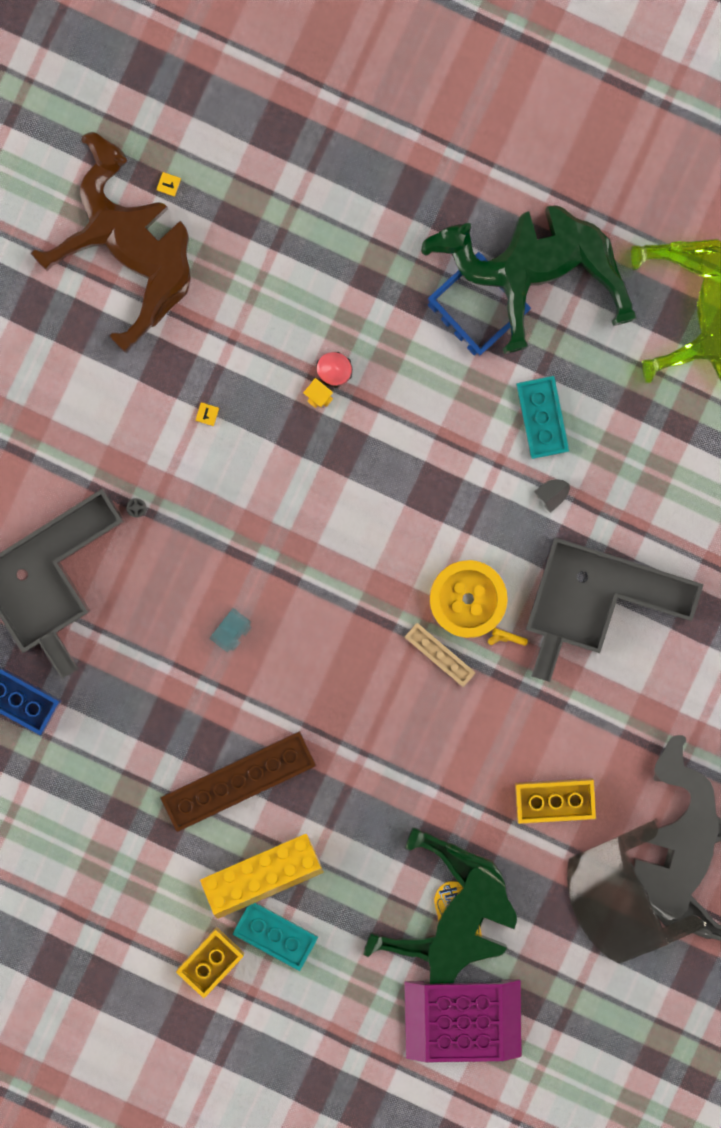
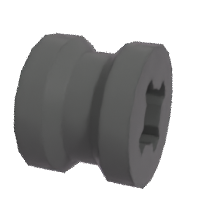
M134 498L127 503L126 509L130 516L138 518L146 513L147 506L143 500Z

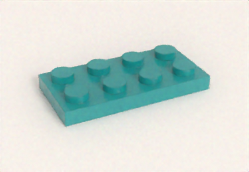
M555 376L516 383L531 459L569 452Z
M258 903L247 906L232 935L298 971H301L319 937Z

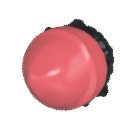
M340 352L326 353L316 362L318 376L327 386L333 385L335 388H338L352 378L351 360L340 354Z

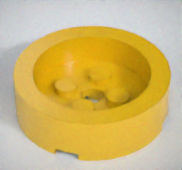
M474 560L458 561L445 567L435 578L429 597L432 614L440 626L453 635L465 638L479 637L493 630L502 620L508 601L507 590L500 575L485 563ZM470 593L473 595L474 600L471 604L463 602L464 594Z

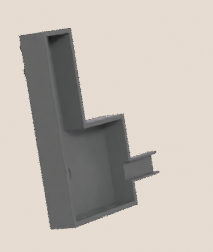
M105 489L94 493L0 553V618L22 653L40 644L61 679L79 668L57 632L91 611L60 562L125 522ZM20 569L27 571L28 577L26 580L18 579L17 572Z
M555 537L525 629L544 636L531 677L548 682L551 681L563 642L600 653L618 598L692 621L704 584ZM581 571L588 574V580L584 583L577 580V574Z

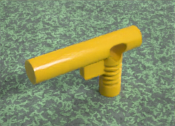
M497 628L492 630L493 636L488 639L490 645H494L498 641H512L526 646L528 643L526 638Z

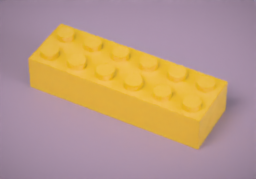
M306 833L202 878L200 882L213 915L219 919L324 873L313 844Z

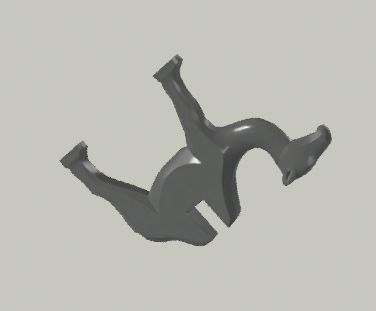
M676 735L669 739L656 762L654 781L685 788L690 793V804L677 821L645 831L640 838L641 841L669 848L664 866L635 858L634 872L646 889L654 914L665 926L685 930L706 939L712 938L721 941V925L716 923L692 896V893L700 885L709 869L714 854V844L721 841V818L716 814L715 795L711 782L700 772L684 766L683 745L686 743V737Z

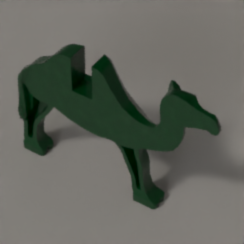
M553 205L547 206L545 209L552 236L537 240L530 212L527 211L518 218L508 248L500 256L490 261H481L474 255L470 237L471 223L451 225L437 234L428 237L422 242L421 252L425 256L430 253L452 254L459 272L467 281L478 285L504 289L508 299L507 311L511 327V339L502 350L504 354H509L528 347L525 340L524 314L529 287L555 281L568 274L580 264L613 297L617 309L616 315L612 320L613 326L633 322L637 319L635 311L632 309L633 305L627 293L625 282L622 280L617 268L611 241L599 227L588 221L575 218L566 209Z
M412 827L405 849L411 851L415 848L423 847L437 854L462 885L463 889L454 896L444 909L437 926L436 935L426 938L406 939L391 938L383 935L378 936L371 932L363 950V955L369 957L378 950H384L404 956L419 957L429 963L430 984L454 983L458 973L469 963L501 956L507 949L506 944L476 933L478 926L480 925L481 927L483 919L486 918L515 929L517 915L508 900L503 875L492 860L470 853L452 843Z

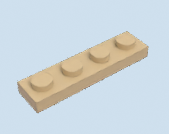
M418 623L406 634L405 638L462 687L476 673Z

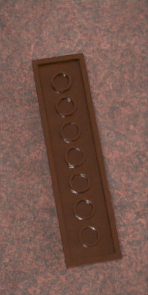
M298 731L160 797L176 832H179L315 767L316 764L301 732Z

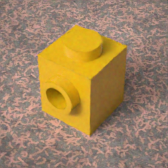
M316 378L303 392L309 398L307 402L314 408H317V406L320 408L323 406L328 407L334 399L331 397L333 392Z

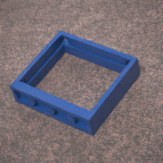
M480 252L475 254L479 260L488 261ZM458 270L427 299L429 301L427 305L434 313L437 311L442 316L441 321L447 327L451 325L455 330L454 335L460 341L464 340L469 345L467 349L472 355L475 356L477 354L480 357L511 328L510 322L503 326L480 348L436 301L462 277ZM527 303L525 304V314L531 310Z

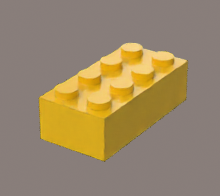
M592 778L515 783L518 824L596 819L594 780Z

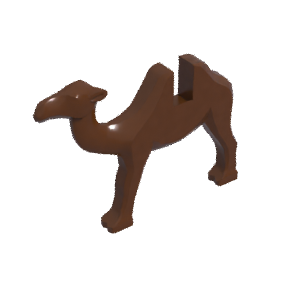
M90 132L83 135L81 139L84 144L88 145L96 164L84 176L80 186V197L88 214L89 223L82 231L68 237L54 249L45 252L34 249L30 254L48 271L53 265L58 264L69 255L92 246L105 245L110 254L124 267L148 279L142 308L136 322L127 332H112L109 335L126 354L132 345H135L151 327L156 326L166 313L187 295L191 280L187 259L189 234L184 224L179 221L158 241L147 229L168 210L165 204L157 202L137 207H124L113 203L105 196L104 186L106 182L120 171L127 162L123 151L115 144L107 141L95 132Z

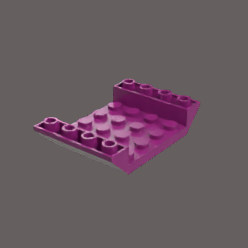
M501 980V983L424 984V981H405L406 1059L425 1063L506 1061L522 1057L521 980Z

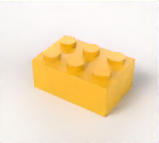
M216 927L177 968L176 973L200 996L205 998L244 957L245 953Z

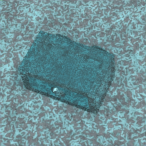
M232 608L209 639L227 653L230 649L234 652L240 644L238 639L241 635L246 636L251 630L250 624L252 621L235 608Z

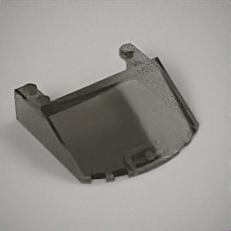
M657 818L569 858L567 884L575 916L591 942L603 954L618 964L669 945V943L705 928L707 925L706 921H702L700 917L690 915L662 928L626 851L657 836Z

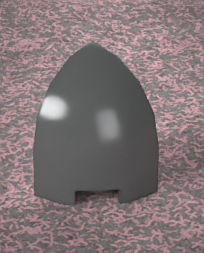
M555 479L544 483L534 492L545 503V508L551 513L565 500L569 493L570 485L564 480Z

